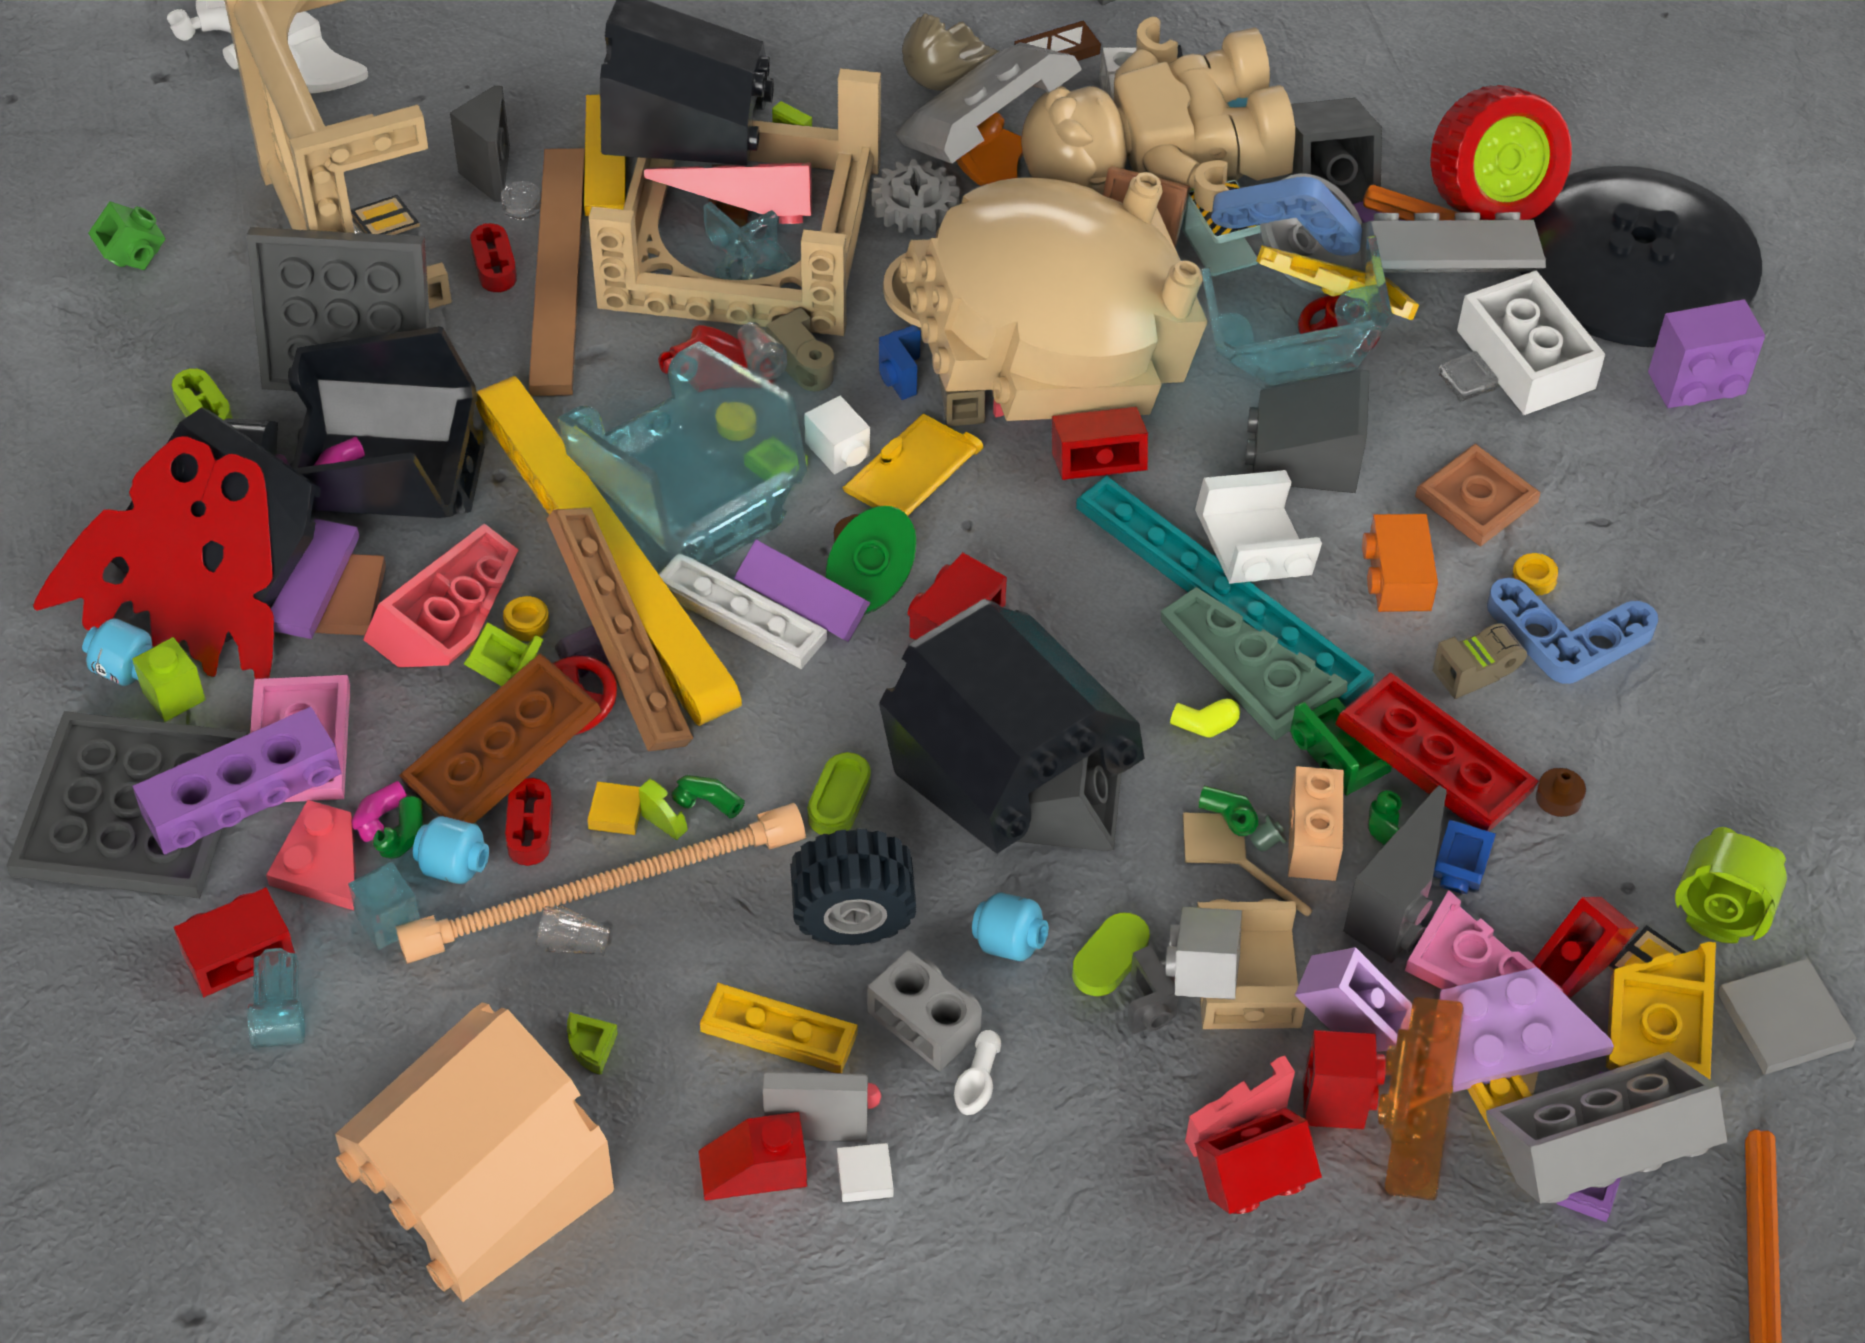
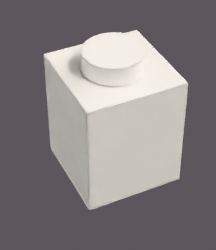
M841 395L804 413L805 443L834 475L848 467L858 465L870 456V427Z

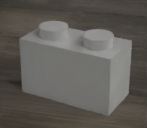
M1182 908L1180 925L1171 924L1170 944L1167 947L1166 976L1175 977V996L1235 999L1240 960L1242 910Z

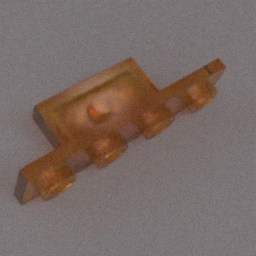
M1420 997L1414 998L1409 1029H1398L1396 1045L1388 1046L1386 1053V1075L1391 1076L1389 1094H1381L1379 1100L1378 1123L1384 1125V1129L1391 1140L1385 1190L1389 1195L1431 1201L1437 1199L1464 1015V1007L1461 1002Z

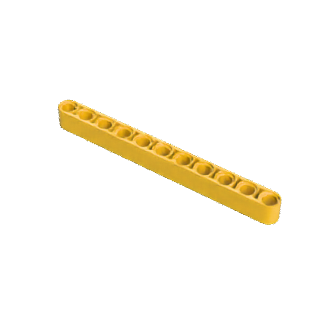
M512 376L476 391L478 401L475 404L482 420L547 513L550 515L556 509L591 507L669 685L695 724L701 726L741 707V695L730 673L516 376Z

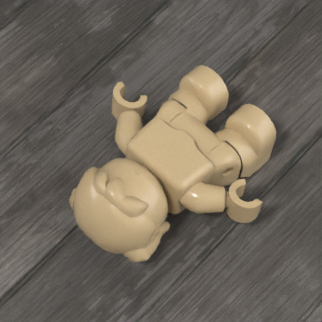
M1150 17L1145 19L1137 28L1136 51L1116 70L1114 77V101L1107 92L1095 86H1087L1073 91L1067 90L1064 86H1059L1049 93L1045 92L1036 100L1027 114L1021 137L1023 156L1032 178H1047L1071 182L1092 188L1103 195L1108 168L1114 166L1125 169L1128 157L1134 172H1148L1161 179L1189 185V192L1192 188L1194 189V199L1198 206L1212 212L1214 196L1229 190L1225 186L1227 180L1237 181L1243 175L1259 181L1291 174L1295 146L1294 115L1284 87L1281 85L1269 87V60L1266 46L1259 30L1254 27L1229 33L1223 40L1222 49L1210 51L1205 55L1188 54L1177 59L1178 42L1170 39L1166 43L1159 44L1161 24L1159 18ZM1237 98H1248L1246 107H1229L1227 102Z

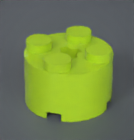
M1715 828L1709 836L1701 839L1692 849L1675 893L1676 906L1679 909L1681 905L1687 914L1686 922L1688 925L1709 939L1722 943H1738L1740 937L1753 935L1752 941L1759 939L1769 931L1786 886L1785 855L1776 847L1767 846L1752 837L1737 834L1730 828Z

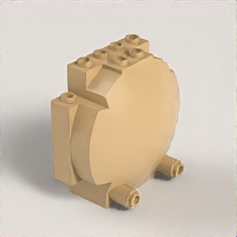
M1148 172L1139 173L1131 179L1123 203L1106 197L1092 188L1061 180L1047 178L1000 180L970 191L963 196L961 204L947 210L941 226L937 230L936 238H931L930 240H910L906 257L900 261V279L902 283L907 284L910 293L911 309L913 313L918 314L921 323L922 339L924 343L929 344L933 355L934 372L940 374L945 391L993 390L994 400L996 403H1000L1006 421L1052 419V416L1129 407H1137L1140 415H1150L1160 391L1161 383L1184 382L1208 321L1197 298V293L1202 283L1200 268L1193 262L1180 260L1158 211L1157 205L1163 192L1160 179Z

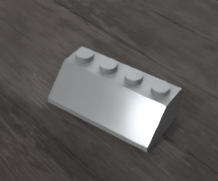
M1518 212L1495 213V220H1480V213H1455V220H1439V213H1415L1414 221H1399V213L1374 214V221L1361 224L1363 229L1361 238V271L1368 273L1526 272L1546 268V259L1534 220H1520V213Z
M1670 1052L1486 1110L1487 1121L1517 1185L1540 1204L1544 1202H1561L1572 1193L1590 1187H1606L1613 1184L1617 1178L1635 1172L1654 1171L1659 1169L1665 1162L1683 1156H1699L1706 1153L1710 1147L1727 1142L1719 1086Z

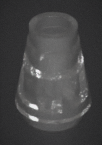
M748 322L741 326L737 337L740 341L749 372L762 380H772L779 377L787 367V351L785 347L756 322Z
M558 904L557 909L545 906L537 932L536 944L547 947L546 952L598 954L604 956L611 927L604 926L602 923Z

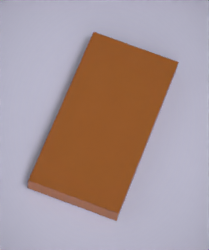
M540 653L399 776L404 784L438 816L474 824L602 711L594 699Z

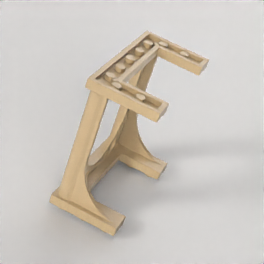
M224 0L258 162L265 185L273 184L292 229L355 233L344 172L428 149L424 117L419 106L414 105L377 116L369 114L325 126L289 48L288 32L297 13L346 0ZM443 263L427 266L429 309L452 303L448 274Z
M840 68L838 76V129L753 120V126H759L760 130L758 151H751L749 161L811 163L812 168L834 170L821 231L803 229L801 260L779 273L749 280L714 278L684 266L668 252L662 243L658 230L659 219L669 185L646 179L644 175V170L647 168L674 167L675 160L638 157L624 209L592 206L589 214L597 309L766 327L767 324L801 307L810 317V332L844 336L847 324L846 290L871 174L878 175L880 168L881 73ZM648 254H655L658 257L649 259ZM658 269H669L672 271L671 275L651 272ZM784 283H795L802 287V290L781 288Z

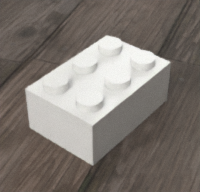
M1537 270L1464 296L1457 331L1523 415L1596 389L1605 353Z

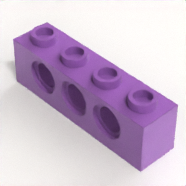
M310 706L132 787L141 814L165 855L178 848L188 847L198 839L224 827L234 826L242 819L261 810L278 806L286 799L307 789L324 785L330 779L342 773L335 745Z

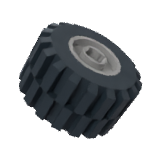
M867 829L837 830L832 834L817 836L815 841L806 842L801 846V851L795 852L792 857L790 871L794 922L796 925H799V930L802 933L812 935L814 940L819 942L826 941L829 944L839 946L872 944L881 941L883 938H891L898 934V930L908 927L911 924L910 919L916 915L912 857L909 848L906 845H902V841L895 836L887 837V834L884 832L867 831Z

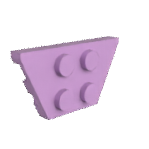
M1537 967L1447 988L1440 991L1422 1093L1424 1099L1469 1089L1476 1083L1490 1084V1081L1495 1079H1510L1511 1076L1515 1075L1523 1076L1612 1054L1614 1045L1612 1040Z

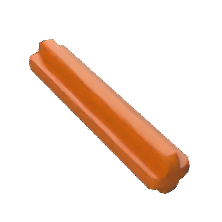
M1369 185L1363 198V206L1365 208L1380 213H1399V219L1405 221H1414L1415 213H1439V220H1455V213H1460L1376 185Z

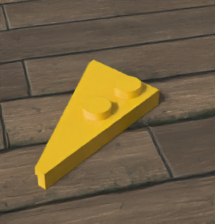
M1261 245L1256 259L1263 266L1322 287L1321 291L1332 297L1347 296L1368 306L1385 310L1409 320L1414 319L1419 306L1396 284L1384 276Z

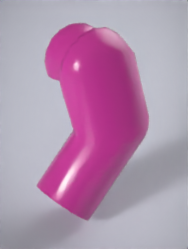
M353 437L324 450L314 466L358 460L364 457L365 453L358 438Z
M398 781L366 796L359 804L351 821L353 829L358 830L360 838L364 842L373 840L378 830L384 833L385 827L380 822L379 817L399 807V801L407 797L405 790Z

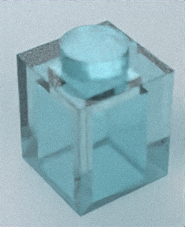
M392 861L348 883L356 917L378 950L398 940L395 926L420 919L416 897Z

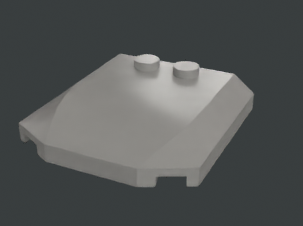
M1020 42L992 55L926 102L903 123L895 134L903 146L952 164L984 141L977 128L980 123L1030 87L1040 88L1049 93L1080 72L1082 68L1073 55Z

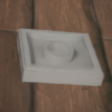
M1808 958L1721 984L1717 993L1764 1075L1852 1048L1857 1039Z
M763 1072L764 1116L799 1112L803 1140L867 1142L868 1075Z

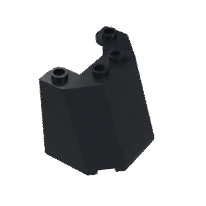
M616 0L606 22L605 41L607 54L604 63L601 64L600 73L601 153L613 156L747 165L751 151H758L759 126H753L754 105L756 103L757 110H764L766 102L772 103L774 94V79L769 78L770 57L765 54L763 41L647 0Z
M438 326L297 347L293 365L288 371V381L291 389L299 395L307 411L303 426L298 432V446L294 460L289 464L282 454H274V456L321 488L320 498L314 496L312 510L425 518H446L456 514L471 512L485 443L483 431L475 430L473 425L474 406L478 401L476 386L444 328ZM353 437L358 438L365 453V456L358 460L314 466L324 450Z
M986 599L979 601L911 642L901 658L907 664L896 686L886 688L879 702L895 774L996 854L1022 839L1028 832L1031 822L1028 794L1098 749L1103 767L1113 774L1125 772L1145 759L1139 722L1031 615L1023 611H1013L1001 607L995 602Z

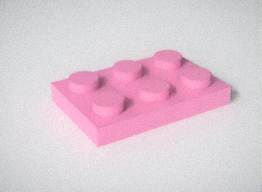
M348 675L254 679L250 733L311 706L334 743L342 774L330 779L324 785L307 789L286 799L284 802L344 799L350 700Z

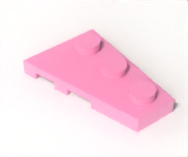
M1448 890L1407 960L1405 971L1443 990L1535 968L1536 966L1519 951L1511 952L1493 936L1494 929L1482 919L1476 921L1460 907L1461 900ZM1553 982L1563 992V989Z

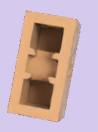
M1296 766L1289 803L1288 877L1336 881L1343 851L1344 770Z

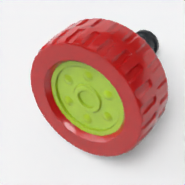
M1505 85L1484 86L1467 93L1456 101L1439 123L1432 141L1430 157L1434 184L1440 196L1446 200L1447 204L1460 213H1480V220H1495V213L1518 212L1520 213V220H1530L1547 209L1564 187L1572 161L1571 136L1560 111L1551 105L1547 99L1516 87Z

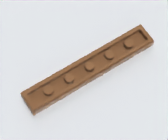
M591 507L553 510L546 518L648 752L686 747L693 739V736Z

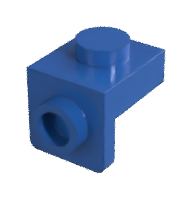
M915 325L879 337L880 375L886 386H892L901 400L917 395V364L915 360L920 358L921 331Z
M1449 820L1433 877L1441 879L1439 886L1460 894H1467L1469 888L1479 891L1496 834Z

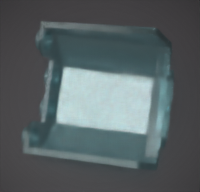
M1376 235L1367 236L1365 287L1350 289L1340 295L1335 305L1338 327L1254 343L1251 325L1245 317L1237 313L1218 314L1210 267L1201 269L1206 318L1214 359L1262 390L1356 370L1393 318Z
M698 341L677 353L669 365L668 379L672 397L606 433L600 414L592 407L586 405L576 407L559 416L558 422L566 454L661 548L677 555L688 556L700 563L711 566L780 526L787 513L782 507L793 484H801L808 469L793 396Z

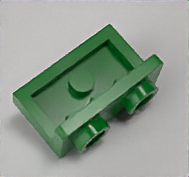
M1337 697L1313 710L1305 702L1296 705L1290 730L1294 742L1300 749L1307 750L1319 764L1320 768L1344 770L1343 793L1346 796L1391 772L1392 766L1335 725L1339 714L1346 709Z

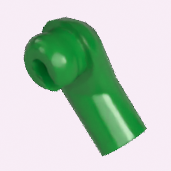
M685 775L676 781L678 786L671 794L672 799L677 804L687 809L695 805L697 798L706 800L730 819L736 817L745 804V800L721 781L709 777Z
M1204 785L1199 799V808L1220 813L1229 829L1238 836H1248L1256 830L1259 819L1247 796Z
M1389 790L1380 792L1377 800L1372 801L1369 808V832L1382 845H1385L1400 829L1398 824L1402 800L1398 794Z
M413 796L402 798L399 801V824L395 828L385 827L384 833L380 830L375 833L373 846L382 857L389 859L400 858L413 847L417 832L423 826V801Z

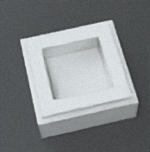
M888 1143L837 1148L842 1202L893 1197L894 1188Z

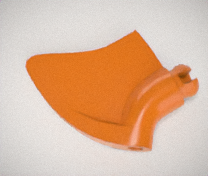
M998 112L977 126L984 141L956 160L962 171L980 186L1000 180L1018 178L1017 166L1023 156L1021 136L1003 129L1005 125L1004 118Z

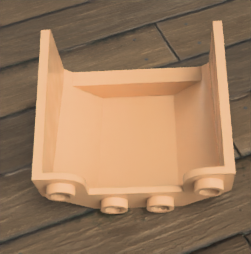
M483 1002L473 1008L335 1134L341 1153L336 1157V1161L344 1175L352 1183L360 1179L375 1194L382 1190L392 1201L389 1207L399 1224L405 1230L414 1227L426 1241L429 1256L432 1262L426 1265V1268L434 1282L444 1292L451 1288L462 1302L614 1191L608 1141L599 1126L576 1103L575 1099L580 1096V1093L572 1079L508 1009L500 1008L494 1012L489 1004Z

